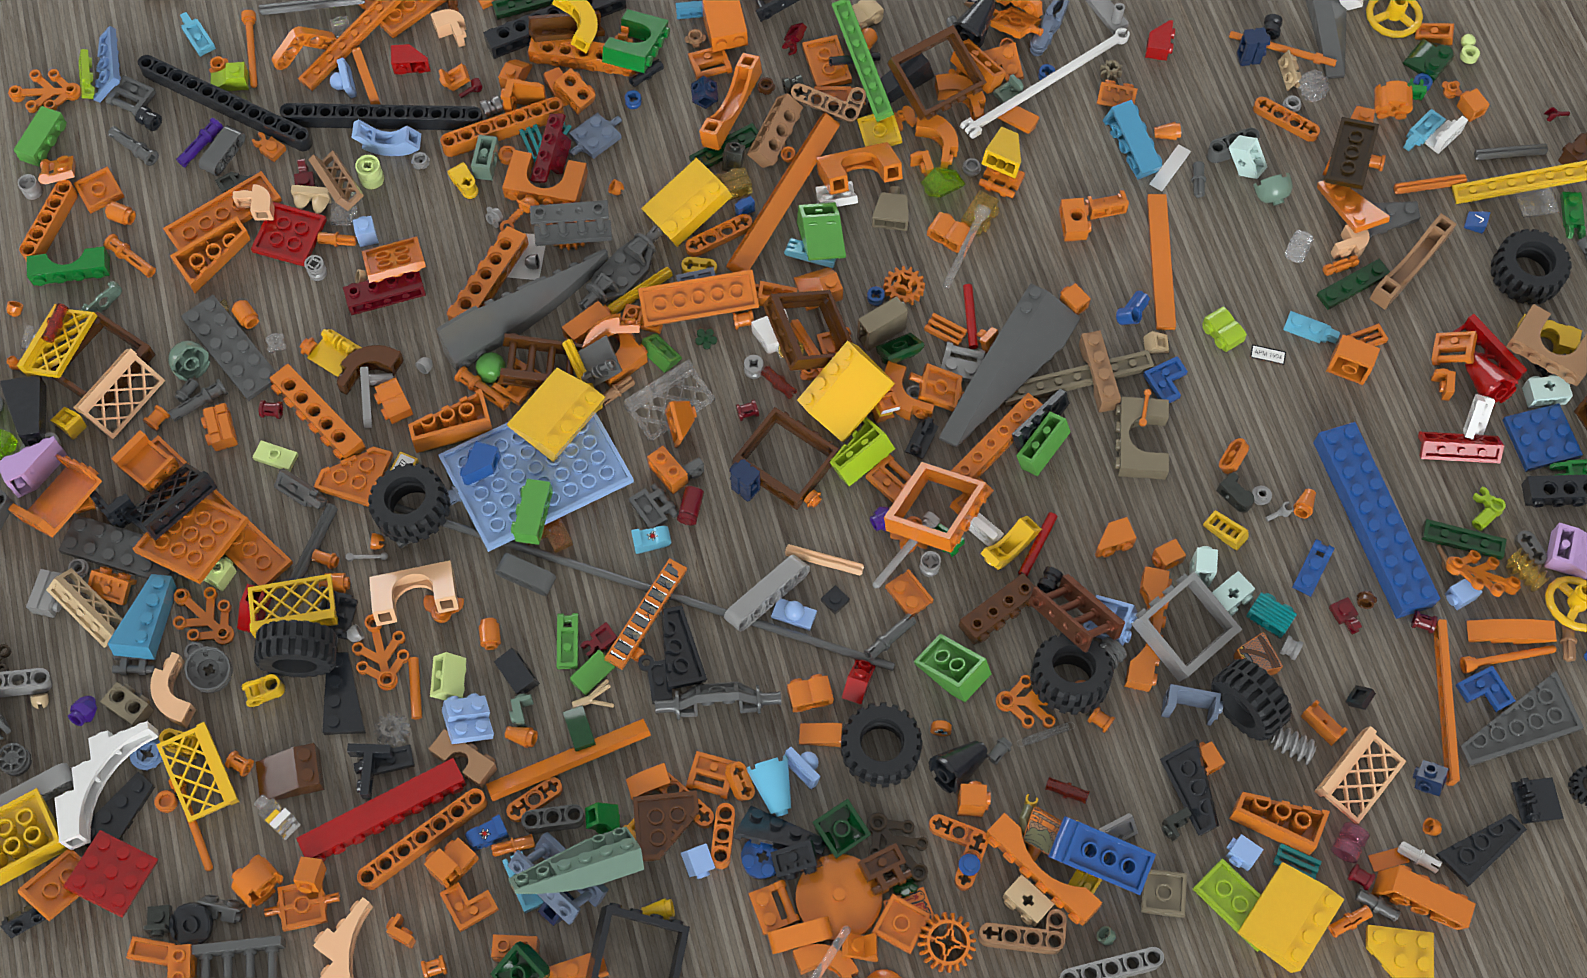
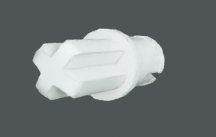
M1405 841L1398 847V853L1414 861L1415 865L1419 864L1434 874L1439 869L1431 865V863L1441 867L1442 861L1426 854L1423 849L1419 850Z

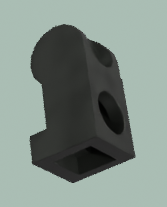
M1233 472L1219 484L1216 491L1237 511L1244 513L1249 511L1253 505L1254 495L1237 483L1239 476Z

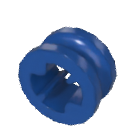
M1049 64L1042 65L1039 69V80L1055 72V68Z
M631 90L625 94V104L628 108L637 109L641 106V94L638 91Z
M875 286L868 290L867 301L869 304L879 306L884 302L885 293L882 288ZM873 294H874V295H878V294H879V298H877V297L872 298V296H873Z

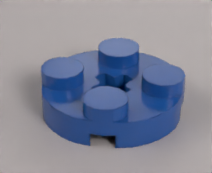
M751 839L747 841L741 852L742 865L747 874L760 880L775 876L776 872L770 852L778 849L772 848L773 845L761 842L758 845L751 843ZM765 852L769 859L767 861L763 860L761 863L757 855Z

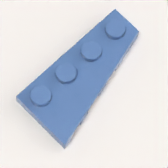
M111 26L99 37L98 57H100L96 68V71L99 72V78L95 80V87L98 88V92L94 94L93 99L99 103L121 80L119 73L120 64L118 61L119 51L117 49L118 38L116 37V29Z

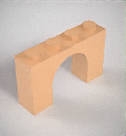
M451 560L369 577L372 613L377 626L398 622L396 612L397 600L403 593L413 588H427L433 591L438 613L459 609L455 574Z

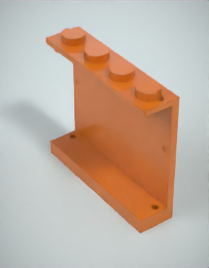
M58 454L55 456L66 468L28 510L14 503L8 508L22 522L52 538L102 482L97 477L99 473L91 466H86L82 462L79 463L75 459L72 460L67 455L65 457Z

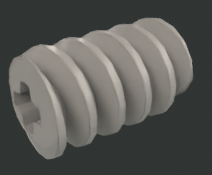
M1282 727L1272 736L1269 745L1274 743L1273 750L1281 746L1282 754L1290 750V758L1298 754L1297 761L1304 757L1305 765L1310 763L1317 748L1314 739H1310L1307 742L1306 735L1299 739V732L1295 731L1291 735V728L1289 727L1284 732Z

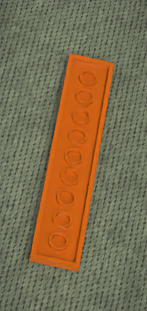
M159 435L152 440L155 445L177 460L180 465L177 470L187 463ZM187 471L183 476H187L189 474V471ZM186 482L180 483L179 487L186 485ZM216 489L206 497L242 514ZM171 495L165 496L164 498L169 499ZM251 522L246 525L224 553L257 586L271 584L293 564L292 560Z

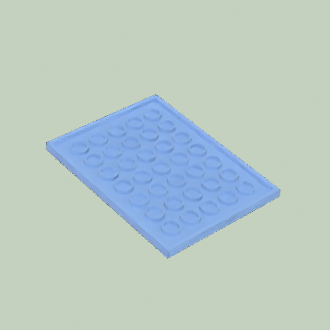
M597 414L590 419L554 462L510 429L507 423L439 454V458L453 485L459 491L458 494L488 552L515 539L513 533H511V525L513 521L516 522V507L518 503H521V488L525 486L527 479L551 482L553 495L545 524L634 482L632 475ZM475 442L498 447L501 459L494 474L470 485H464L460 471L462 466L466 464L469 449L473 448Z

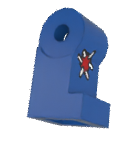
M500 814L465 833L470 849L473 851L488 847L509 837Z

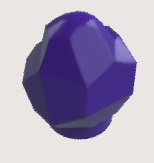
M888 507L877 508L873 513L874 515L870 517V522L876 531L882 530L887 532L884 516L889 510Z
M84 696L76 700L71 705V713L68 715L69 720L77 726L91 722L97 710L96 699L92 696Z

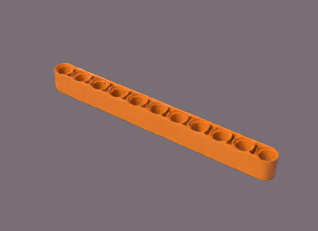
M823 113L817 120L728 261L726 268L732 273L751 269L816 165V157H821L836 133L840 123L828 113Z

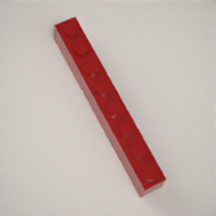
M454 758L297 837L296 840L304 857L322 859L324 862L332 854H341L346 850V847L362 843L366 840L365 837L371 834H379L386 829L385 827L391 824L401 823L405 820L406 816L412 813L418 814L425 809L424 807L430 804L440 803L444 800L445 796L461 792L467 784Z

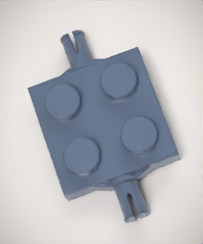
M597 112L569 133L570 138L576 143V146L569 150V154L574 157L582 151L594 159L622 138L621 133L614 128L622 122V119L617 115L611 121H608Z

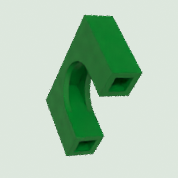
M627 9L621 18V26L629 27L628 36L641 39L643 42L631 43L609 37L603 46L602 62L644 73L648 67H651L653 58L657 57L659 48L663 47L665 38L669 37L670 28L668 27V20Z

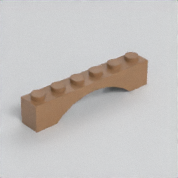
M1441 213L1405 258L1376 286L1370 300L1386 310L1450 237L1457 224Z

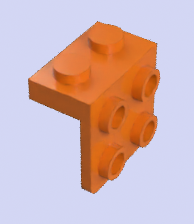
M507 79L505 89L502 88L501 90L503 110L507 113L516 110L517 104L530 105L545 100L544 85L520 79Z

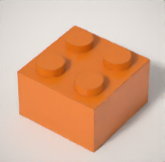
M1342 335L1331 356L1326 372L1364 385L1375 365L1380 348L1375 347L1371 343L1359 341L1352 336Z

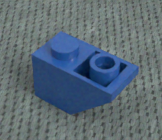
M475 442L473 448L469 449L468 460L460 471L464 485H470L494 474L501 459L498 447Z

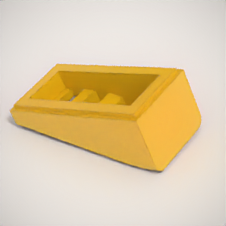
M1216 510L1203 523L1206 529L1236 551L1239 550L1249 537L1246 528ZM1219 519L1220 522L1216 526H1213L1216 520ZM1225 524L1226 527L1221 531V527ZM1232 529V533L1228 535L1227 533Z

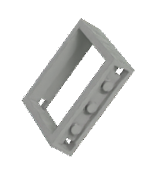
M1195 572L1188 576L1184 573L1176 580L1178 583L1176 586L1170 585L1162 592L1164 596L1162 598L1157 596L1149 603L1151 607L1147 610L1145 608L1140 610L1136 614L1137 619L1131 623L1178 682L1189 677L1242 630ZM1188 586L1224 629V632L1185 665L1148 619Z

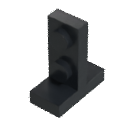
M348 743L347 753L349 756L363 758L359 762V771L362 772L361 780L357 781V793H360L362 799L371 800L376 758L393 759L394 750L391 745Z

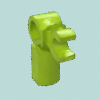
M1483 486L1479 491L1483 496L1475 493L1472 497L1474 501L1483 503L1485 507L1472 521V526L1478 531L1485 529L1496 517L1503 513L1506 507L1504 500L1491 496L1489 490Z

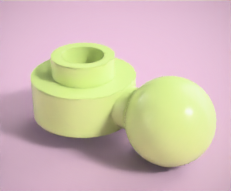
M1466 34L1461 38L1463 48L1460 52V59L1467 64L1475 63L1480 56L1479 49L1474 46L1476 39L1472 34Z

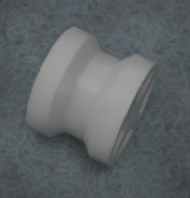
M750 355L745 359L744 372L747 377L757 379L762 376L764 371L762 358L758 355Z
M1288 635L1279 653L1282 655L1286 654L1295 661L1303 646V642L1295 641Z

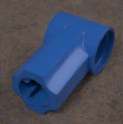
M1136 291L1127 305L1117 310V322L1120 325L1140 323L1142 312L1150 300L1148 294Z

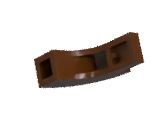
M371 345L355 350L340 364L343 373L337 379V386L340 392L348 395L360 377V367H368V371L381 370L386 373H392L395 376L404 361L401 352L383 345Z

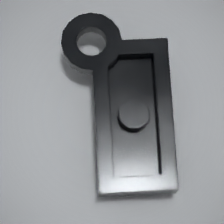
M650 655L641 656L638 660V666L642 671L648 672L652 704H655V700H673L672 690H667L665 660L654 661ZM644 660L650 661L649 666H644L642 663Z

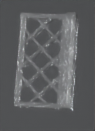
M688 359L625 399L624 407L627 412L631 413L648 439L653 441L670 430L668 422L663 421L667 399L690 401L692 406L698 404L695 407L696 412L715 401V397L693 368L692 362ZM693 375L696 379V386L684 385L685 378ZM671 387L681 388L680 396L668 395L669 389ZM683 388L695 391L693 400L681 398ZM697 391L705 392L709 397L704 402L695 400ZM656 397L665 398L664 406H653V399ZM640 407L648 408L647 418L638 416L635 410ZM651 409L662 411L661 420L649 418ZM648 422L660 424L659 431L651 434L647 429Z

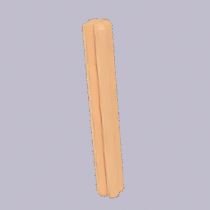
M790 544L787 545L785 550L786 556L796 555L801 560L859 576L863 573L864 565L861 563Z

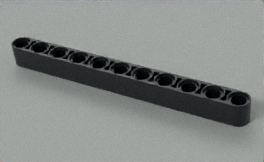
M143 55L138 59L139 68L145 78L267 136H272L276 140L299 151H307L312 147V140L306 128L151 55Z
M285 103L280 107L281 117L304 128H353L354 121L359 119L375 129H402L405 126H409L414 130H457L483 121L480 108L475 106Z

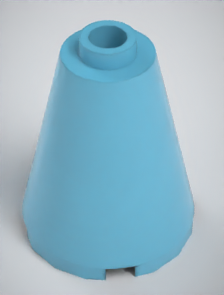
M787 755L783 756L784 760L779 761L777 757L754 764L756 769L751 770L750 766L746 768L771 814L775 813L776 817L788 814V809L792 808Z

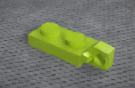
M81 49L78 60L81 97L93 99L95 87L91 85L93 83V72L89 70V68H92V57H89L87 49Z

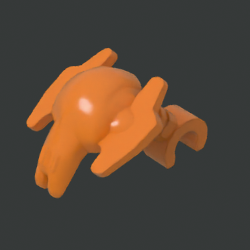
M526 197L522 200L517 199L519 209L508 220L502 221L500 230L504 231L505 224H510L511 228L515 229L514 223L518 220V217L523 213H530V206L540 205L538 201L532 197Z

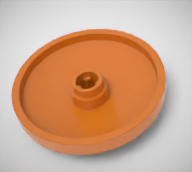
M833 854L821 857L818 861H821L823 866L818 867L817 872L805 875L803 872L798 881L796 907L802 922H807L828 916L833 938L828 939V941L842 942V934L845 933L865 934L875 924L882 906V893L874 896L871 888L877 885L876 880L874 879L867 883L857 864L860 859L854 856L842 854L835 859Z

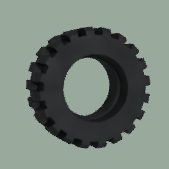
M1523 229L1520 232L1516 231L1507 236L1491 261V276L1495 277L1493 281L1496 286L1499 285V290L1503 294L1506 293L1511 300L1514 298L1522 304L1524 302H1528V304H1536L1538 302V304H1541L1555 297L1569 278L1572 268V262L1569 261L1571 258L1570 254L1565 251V245L1558 242V238L1555 236L1551 237L1550 233L1545 231L1543 233L1539 232L1537 229H1532L1531 231ZM1525 257L1536 261L1542 266L1545 276H1534L1526 273L1518 265L1516 258Z
M406 463L405 466H394L395 469L385 471V475L383 477L379 476L376 480L377 484L372 486L370 490L372 495L368 496L369 512L381 532L386 537H389L390 540L395 542L399 540L405 544L409 541L417 543L420 539L426 540L430 538V534H436L439 531V526H443L447 521L445 516H449V507L451 505L449 494L438 474L434 473L431 468H425L422 464L414 466L413 463ZM415 492L426 494L423 503L415 511L408 514L394 513L397 502L405 495Z
M306 620L272 621L269 624H263L256 632L254 662L260 670L267 671L270 674H277L278 676L306 678L308 676L325 675L331 672L336 665L338 637L332 628L320 625L317 622L313 623Z
M1060 633L1059 637L1053 635L1049 637V640H1045L1035 653L1030 677L1033 691L1036 695L1039 694L1038 699L1042 703L1046 702L1052 710L1055 708L1060 713L1070 712L1071 715H1078V712L1082 714L1090 711V708L1092 710L1096 709L1106 698L1114 673L1112 659L1110 656H1107V650L1104 647L1101 648L1100 643L1096 640L1091 641L1089 650L1085 653L1063 633ZM1062 664L1075 665L1087 673L1089 680L1080 683L1066 681L1055 672L1054 668Z
M1236 659L1213 678L1211 692L1221 693L1220 701H1223V714L1235 727L1239 728V731L1247 734L1248 737L1255 738L1258 741L1268 740L1290 721L1292 707L1288 702L1287 695L1284 694L1282 687L1276 683V680L1255 662L1251 663L1248 659Z
M880 702V706H875V703L868 704L866 709L864 707L859 708L856 715L852 714L849 717L848 723L844 726L841 739V756H843L845 767H849V773L853 777L856 775L859 777L858 781L863 784L865 781L870 782L872 787H876V784H882V788L889 787L890 783L894 785L901 783L903 778L906 780L911 775V772L916 769L922 750V733L920 728H917V721L914 717L910 719L909 712L905 709L902 712L898 710V705L886 706L887 702ZM874 729L889 730L900 739L901 751L897 757L889 761L873 760L862 750L861 742L863 736Z

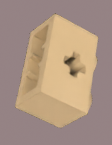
M1022 874L1002 897L1009 909L1012 911L1016 910L1021 914L1020 918L1027 925L1030 926L1032 924L1034 927L1041 922L1055 905ZM1029 899L1031 901L1030 905L1025 906L1023 902Z

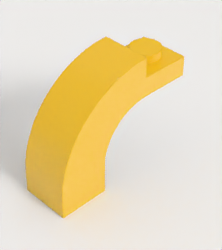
M553 0L552 4L571 15L577 24V31L573 36L571 45L587 53L595 38L598 27L594 9L587 0Z
M1022 517L1000 541L984 548L980 554L984 557L986 563L1000 570L1013 561L1042 529L1030 517Z

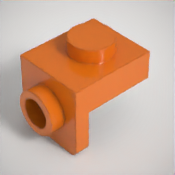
M462 63L448 72L442 68L438 70L440 83L452 91L471 81L467 68Z

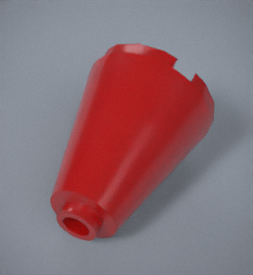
M1474 354L1473 364H1465V368L1478 395L1494 398L1495 403L1498 401L1503 403L1516 391L1517 387L1515 384H1518V381L1481 354Z

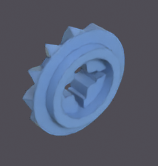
M154 739L130 754L132 764L136 768L146 771L156 768L160 762H163L156 746L160 741ZM150 749H152L151 753L154 757H147L145 759V756L141 751L149 752Z

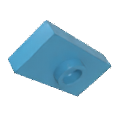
M702 1L676 3L677 19L703 17Z

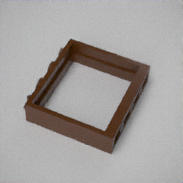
M954 25L891 57L887 63L920 121L925 118L927 120L932 119L937 115L936 112L940 110L943 112L947 111L952 107L953 103L958 102L959 104L965 101L971 93L973 95L980 93L983 90L982 87L987 83ZM948 40L974 85L926 110L900 64Z
M830 290L770 294L763 304L790 371L825 368L836 353L803 356L784 309L819 306L837 350L839 351L847 341L852 343Z
M97 311L95 313L97 315L95 321L69 364L103 327L137 349L136 355L146 364L153 359L155 353L148 344ZM68 349L62 351L60 354L63 355L67 353ZM136 361L130 365L131 374H139L141 372V365ZM59 364L52 367L51 371H56ZM62 375L60 378L51 377L81 398L87 393ZM131 376V382L136 376ZM120 377L117 380L118 389H124L128 386L127 377ZM108 391L104 394V404L115 401L114 391ZM94 406L101 411V406Z
M774 407L735 455L732 462L734 464L745 459L751 464V467L753 466L760 471L761 487L798 510L805 497L817 486L832 467L830 461L839 449L833 445L832 441L823 439L817 431H811L806 428L805 424L800 420H794L786 411L782 412ZM776 423L828 457L799 494L746 460Z

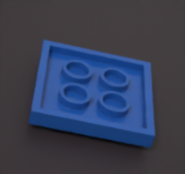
M1559 403L1506 416L1502 420L1525 472L1548 467L1557 462L1579 459L1583 456Z

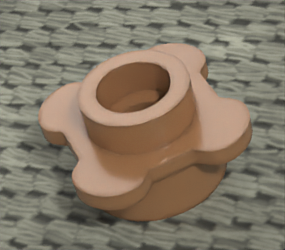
M699 29L690 30L688 36L685 37V42L692 44L694 48H699L700 44L706 41V35L702 34Z

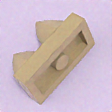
M292 185L291 187L294 204L298 209H303L309 202H312L314 212L320 214L327 204L333 201V197L326 187Z

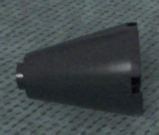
M977 0L952 24L962 41L970 39L979 48L983 45L996 7L994 0Z
M975 740L933 756L928 763L930 772L934 770L936 774L934 780L947 793H957L960 785L965 784L987 758V747L984 743Z

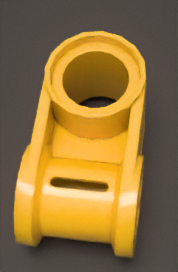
M464 162L447 171L451 181L465 198L472 199L478 195L479 190L475 184L476 181Z
M274 674L245 682L241 686L242 690L245 691L247 697L246 705L248 707L259 706L264 702L279 698L285 692L284 683ZM273 683H277L274 689L269 690Z
M170 728L165 729L159 735V741L161 743L170 737H175L184 732ZM196 734L187 737L184 745L194 749L198 741ZM170 744L164 748L168 752L176 754L179 746ZM182 748L179 755L190 758L193 751Z

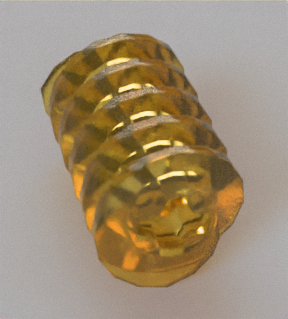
M1521 547L1507 560L1506 569L1514 567L1512 574L1520 573L1518 579H1526L1524 586L1532 584L1530 591L1534 592L1541 588L1551 577L1545 578L1547 570L1539 572L1540 564L1533 566L1535 559L1527 561L1529 553L1521 555L1523 550Z

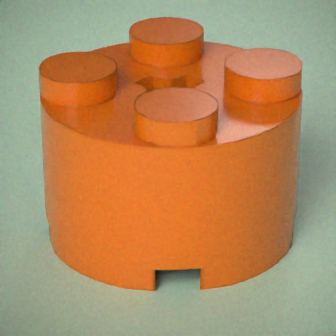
M1388 81L1382 87L1381 84L1377 85L1374 89V108L1377 118L1385 119L1388 116H1392L1398 120L1405 119L1407 114L1413 110L1412 86L1410 85L1409 87L1407 82Z
M258 854L250 860L247 866L243 869H237L232 874L233 882L231 889L249 908H252V904H255L257 907L276 892L274 887L277 883L281 885L283 876L265 857H261Z

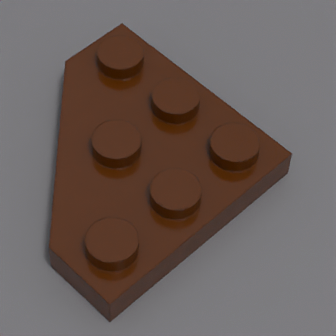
M697 790L633 797L636 841L641 847L643 862L660 860L699 814Z

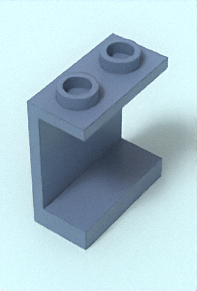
M1170 684L1163 696L1161 717L1169 718L1176 704L1208 709L1206 725L1211 726L1223 710V701H1220L1221 693Z

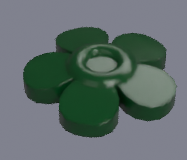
M710 328L706 332L703 329H699L695 343L697 345L703 344L704 349H710L711 344L715 345L717 343V337L713 336L714 331Z
M912 878L907 879L906 883L902 885L897 884L893 886V892H901L903 897H907L910 895V892L918 890V886Z

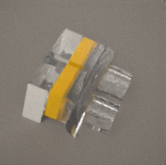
M261 795L254 803L260 810L258 812L259 816L284 840L301 825L286 808L283 809L274 797L269 800L266 796Z

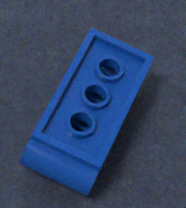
M1064 816L1048 857L1141 895L1156 854ZM1088 845V850H1087V852L1085 853V852H1084L1085 847Z

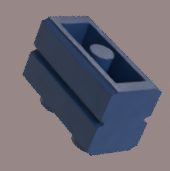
M1264 27L1244 31L1236 53L1241 66L1260 64L1263 56H1266V47L1270 45V35L1266 33Z
M745 459L735 462L729 470L731 472V489L748 502L760 491V471L753 466L751 467V464Z

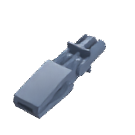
M1053 0L1049 5L1041 24V28L1044 30L1041 36L1034 34L1030 41V52L1032 55H1042L1048 45H1051L1053 34L1060 28L1070 0ZM1063 3L1062 9L1056 13L1055 17H1053V14L1061 8V4Z

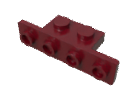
M563 113L550 114L530 179L533 183H546L550 169L556 174H563L572 142L571 139L562 133L566 115Z

